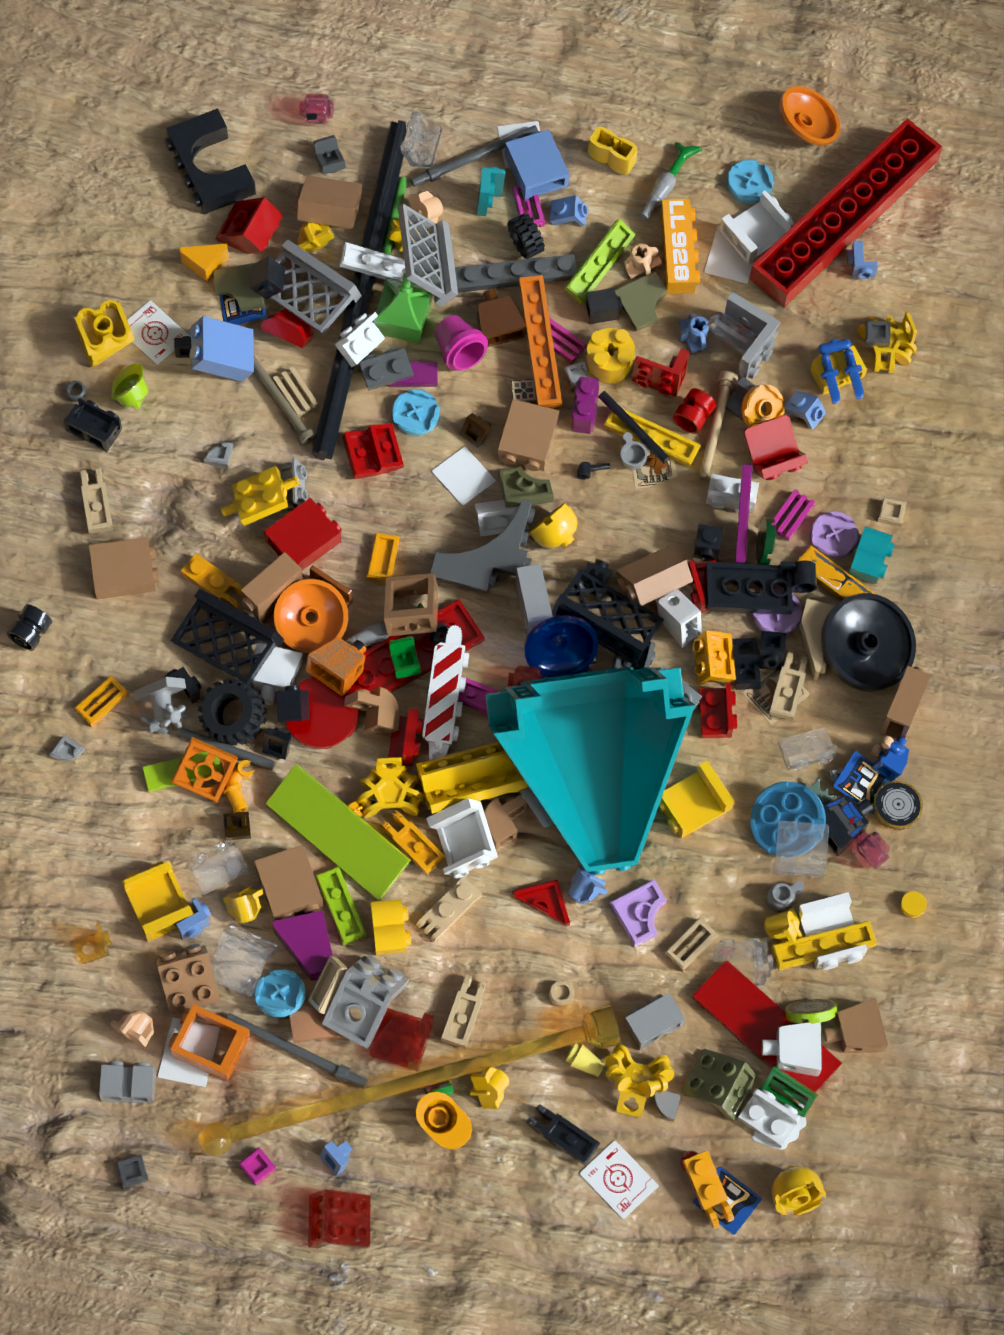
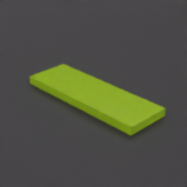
M299 764L293 766L266 802L272 810L378 900L383 898L411 861V859Z

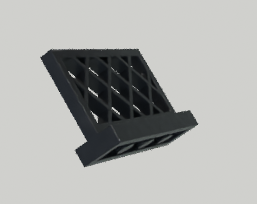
M581 569L563 594L558 597L551 611L552 616L633 665H636L664 621L662 617L640 606L637 602L630 600L627 596ZM580 579L590 585V588L581 589L578 581ZM593 594L596 602L586 603L583 595ZM599 594L610 596L612 601L602 602ZM568 596H577L580 603H576L568 598ZM626 606L630 608L633 614H623L621 607ZM614 607L617 615L607 616L605 608ZM598 608L601 616L596 615L589 609ZM642 619H648L655 623V625L644 627ZM626 620H636L638 628H628ZM620 621L622 629L616 627L610 622ZM631 634H641L644 642L631 636Z
M199 588L194 596L197 599L170 641L250 686L275 646L280 647L285 639L275 629ZM199 610H205L208 620L196 623L195 616ZM226 622L227 630L215 634L214 623ZM209 625L211 635L199 639L197 629ZM193 630V641L187 643L180 641L185 632ZM243 631L246 641L234 644L233 634ZM228 636L230 646L218 649L216 639ZM212 641L213 651L205 654L201 653L200 644ZM260 642L266 644L262 653L253 654L252 645ZM248 647L249 657L237 660L235 650ZM231 652L233 662L221 664L219 655ZM250 662L251 670L244 677L239 673L238 666Z

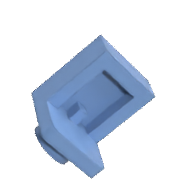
M576 195L551 201L550 222L554 226L576 221L580 226L586 225L588 208Z
M853 241L851 250L847 251V264H851L852 277H859L861 279L875 277L878 262H864L863 241Z
M798 390L795 391L784 405L786 414L805 419L808 427L811 429L816 427L826 413L819 397Z
M196 897L191 899L196 913L176 924L182 940L187 937L191 939L202 933V929L210 925L208 916L211 913L205 902L199 903Z

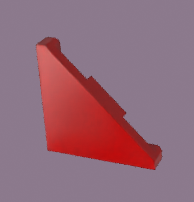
M558 880L512 891L514 898L562 925L570 926V920Z

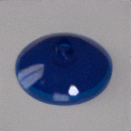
M568 615L555 616L540 622L530 631L524 643V654L528 665L535 672L545 677L577 674L579 670H583L585 666L588 667L592 663L598 651V638L593 627L581 618Z

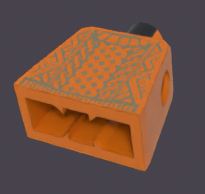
M336 638L308 655L306 672L339 695L344 696L363 672L365 662L363 653L366 652V647L360 640H356L350 645L343 639Z

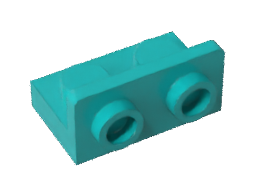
M497 167L482 168L477 216L487 215V208H492L493 196L502 197L505 170Z

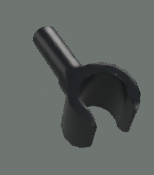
M582 462L577 469V478L582 480L589 479L591 472L610 469V463L591 465L589 462Z

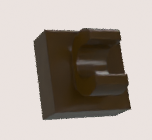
M471 413L467 416L459 434L478 448L483 445L492 425L481 420L482 417Z
M249 811L223 814L226 841L251 838Z

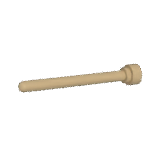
M721 371L719 374L718 383L721 390L699 473L701 478L709 476L729 393L737 385L738 375L731 371Z

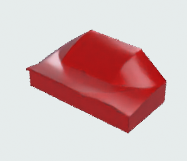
M286 309L264 319L260 328L302 349L312 341L314 335L311 326Z

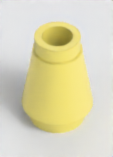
M574 1043L565 1058V1061L570 1063V1067L595 1075L596 1077L600 1075L605 1066V1063L583 1044L580 1046Z

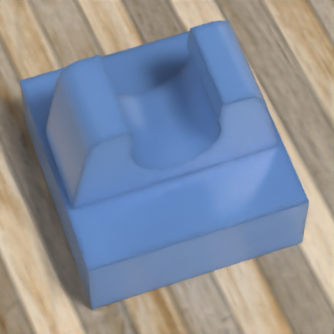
M331 1141L324 1146L320 1158L335 1176H338L345 1170L349 1162L347 1158L353 1149L346 1141L338 1147Z

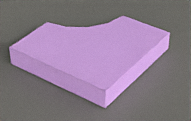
M655 879L610 902L612 910L634 948L657 936L654 925L655 915L658 909L666 904L667 900Z

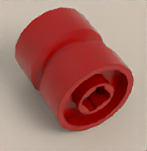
M692 388L683 399V404H680L674 412L672 418L684 431L697 434L705 424L706 419L710 417L716 408V402L706 392Z

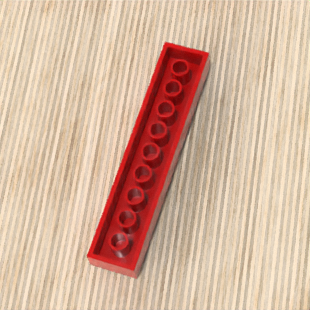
M907 118L752 265L749 279L785 308L853 241L938 162L942 146Z

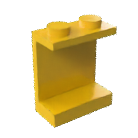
M707 760L699 765L696 773L664 790L658 810L661 813L664 812L668 817L667 823L672 832H677L683 838L732 810L734 800Z

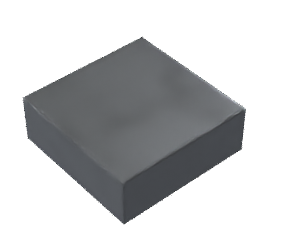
M867 320L865 325V345L889 347L890 322Z
M141 1154L116 1162L123 1189L149 1181Z

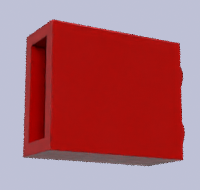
M310 497L264 531V536L267 544L279 557L285 552L304 570L341 543L342 529L335 520L331 521L326 516L327 512L319 502L315 503Z

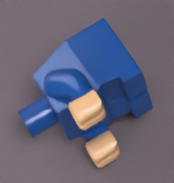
M886 736L882 742V747L879 744H875L871 750V755L879 759L873 763L871 769L890 781L899 777L908 761L909 749L905 747L907 740L899 736L893 742L890 736Z

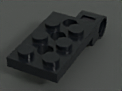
M807 560L797 562L781 561L779 565L706 562V611L791 615L793 612L792 592L809 593L817 589L816 564ZM733 583L737 591H728L725 588V584ZM749 585H758L761 592L753 593L749 589ZM773 586H782L785 593L777 594L773 590Z

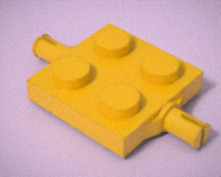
M274 466L232 484L235 496L234 503L221 507L222 514L226 517L238 512L240 521L245 526L288 507L286 500L287 490L300 485L297 476L283 481L280 471Z

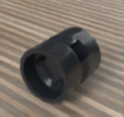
M26 604L18 615L20 621H15L7 631V636L20 647L34 651L40 642V634H45L53 622L41 609Z

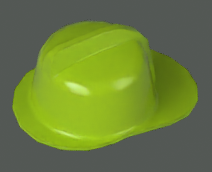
M133 363L116 376L112 384L111 400H117L124 407L133 406L136 409L141 407L143 398L148 393V386L143 378L142 364Z

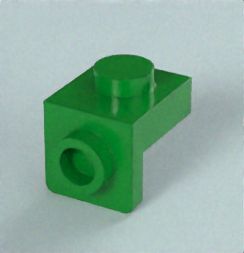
M413 637L389 641L391 661L396 678L421 674Z

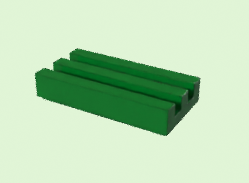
M775 1066L771 1069L760 1090L765 1089L776 1097L775 1100L781 1104L792 1106L797 1110V1114L803 1118L818 1096L817 1093ZM774 1076L783 1081L784 1083H786L787 1085L783 1084L782 1082L774 1078ZM769 1084H773L785 1094L805 1105L804 1108L770 1087ZM790 1087L794 1088L795 1090H797L798 1092H800L801 1094H803L804 1096H806V1097L809 1098V1099H806L805 1097H803L802 1095H800L799 1093H797L796 1091H794V1090L791 1089Z

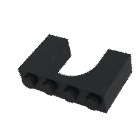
M218 108L166 128L167 138L164 139L169 152H174L176 167L178 170H183L185 185L188 189L192 188L194 192L192 194L193 201L197 208L201 207L204 215L233 204L236 201L256 195L255 181L246 164L220 174H209L198 169L193 163L199 151L228 139L227 126Z

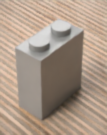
M541 564L519 567L516 569L515 589L526 640L543 641L547 637H551L553 616Z

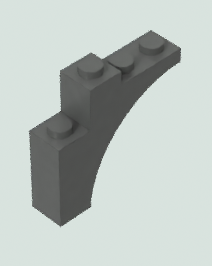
M522 499L520 507L509 526L488 544L462 553L436 552L430 573H435L437 581L488 594L489 588L494 589L497 575L493 574L494 571L516 576L517 568L530 566L532 563V559L528 558L529 552L521 549V546L526 547L529 533L525 531L527 524H532L536 509H532V501Z

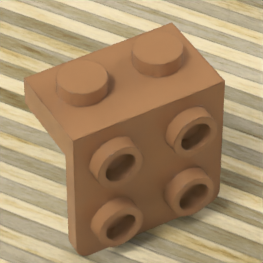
M190 945L185 948V951L178 953L168 951L162 953L160 958L155 959L168 1008L172 1014L183 1012L186 1009L190 1010L193 1004L201 1007L219 1000L218 989L205 945Z

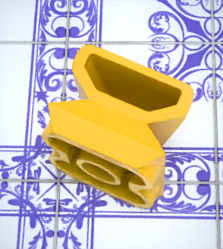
M106 300L98 308H83L77 315L73 316L77 325V334L91 367L99 365L134 341L132 330L119 301Z

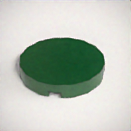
M764 516L759 525L756 541L757 564L768 565L771 562V559L767 557L768 554H772L774 551L776 539L775 525H771L775 522L772 517Z

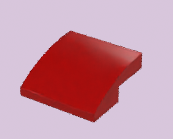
M392 423L369 425L367 430L344 432L342 439L354 479L385 474L404 467Z

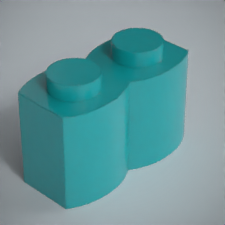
M865 526L849 574L873 584L877 583L878 578L883 579L888 566L883 564L885 557H891L895 546L894 543H891L893 535Z

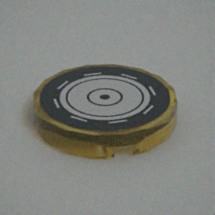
M894 780L886 782L875 793L872 802L873 813L881 825L901 831L909 829L918 821L922 814L923 802L914 786L904 781Z

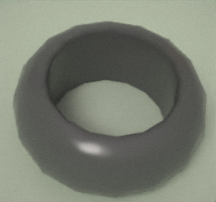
M76 380L69 382L64 390L65 396L74 402H77L78 398L83 399L87 392L84 383ZM73 387H80L82 389L79 395H71L69 393Z

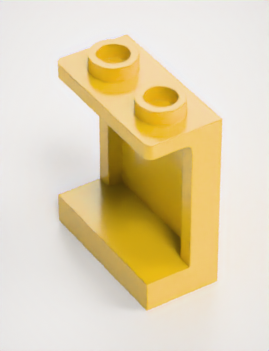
M163 861L151 865L149 870L142 873H131L122 881L124 890L148 942L177 930V923L193 915L190 905H188L172 870L170 861L165 863Z

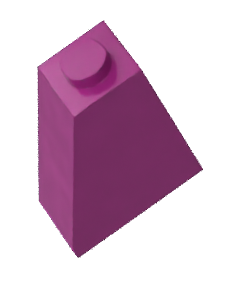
M323 910L272 921L274 934L310 981H318L329 957L333 956Z

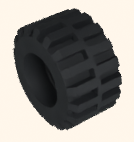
M223 679V683L219 681L213 683L215 687L213 689L208 687L205 690L208 694L206 697L202 695L200 701L203 702V705L198 706V711L202 713L198 718L199 722L203 723L202 728L204 731L208 732V735L234 746H237V743L241 745L247 744L246 739L254 740L256 738L254 734L256 732L260 734L263 730L260 728L261 723H266V718L263 717V714H267V708L262 706L265 704V701L259 696L260 693L253 689V687L236 679H233V681ZM240 699L243 706L241 717L234 724L225 725L223 722L224 708L229 702Z

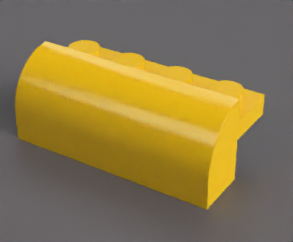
M499 742L416 764L422 793L427 808L431 810L432 814L440 812L467 798L477 801L494 799L499 795L510 792L516 793L529 787Z

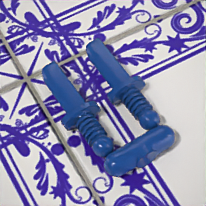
M834 339L818 346V352L822 354L821 361L824 370L821 373V378L826 379L832 404L839 403L840 392L835 378L839 373L838 370H833L828 353L845 350L844 355L847 368L844 369V372L850 376L855 398L861 399L864 396L859 375L862 367L856 364L853 351L849 349L851 341L848 339Z

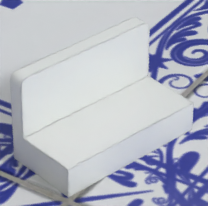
M504 500L474 504L480 537L501 534L509 526L520 506L506 508Z

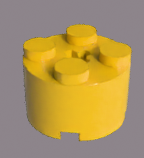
M605 328L592 334L588 342L586 355L588 371L591 375L593 374L599 381L609 384L618 383L625 379L633 369L635 345L629 333L624 329Z

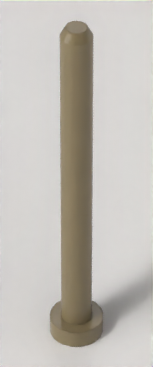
M254 356V372L299 433V441L302 445L311 443L315 439L316 434L313 430H308Z

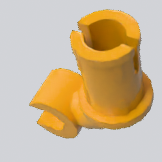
M243 760L238 764L237 769L231 773L223 790V794L227 795L233 813L244 812L249 808L241 792L242 785L240 784L242 780L250 779L254 773V770L250 772L242 771V768L250 765L251 761Z

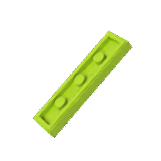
M621 219L615 220L564 286V289L579 304L584 303L586 292L594 290L636 234Z

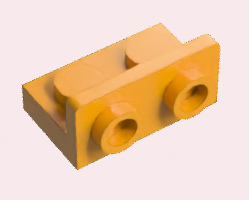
M706 630L694 638L693 651L695 652L697 683L703 685L709 680L726 683L735 681L732 634Z

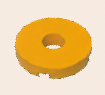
M756 385L745 394L742 402V416L748 427L784 414L785 407H782V401L784 400L779 390L771 385ZM763 403L766 404V412L764 414L761 413Z

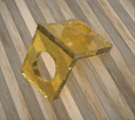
M100 923L96 924L98 933L74 941L81 964L110 956L107 946L112 945L108 931L102 932ZM94 942L97 945L96 953L93 955L84 954L82 951L84 944Z

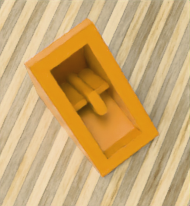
M227 244L180 247L182 264L206 282L214 275L213 270L220 269L229 259Z

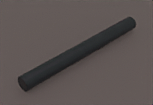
M603 391L598 396L663 464L670 459V456L606 391Z

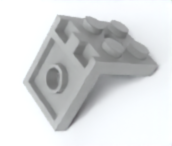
M732 292L727 298L723 321L755 340L741 358L738 371V381L742 377L747 380H753L760 370L759 365L761 362H767L773 353L772 348L776 344L775 338L779 331L777 327L781 321Z
M364 955L346 971L322 1024L359 1045L368 1048L390 1002L406 988L409 979L404 977L401 971L395 968L389 969L382 965L379 959ZM351 1007H357L361 1010V1019H356L351 1015Z

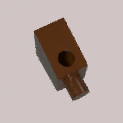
M495 289L483 292L484 302L477 305L479 330L488 340V347L525 338L526 324L511 297L498 298Z

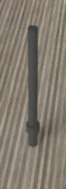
M533 125L439 167H430L426 169L425 173L411 178V184L413 187H416L428 181L434 182L448 172L504 149L506 142L514 138L529 136L537 132L538 129Z
M231 1013L226 1018L250 1029L251 1035L335 1075L337 1080L342 1082L348 1081L362 1089H365L368 1083V1079L351 1072V1068L343 1064L339 1066Z

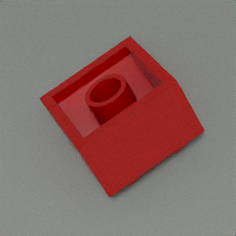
M265 197L236 201L215 239L247 254L261 253L268 247V241L278 229L283 214Z

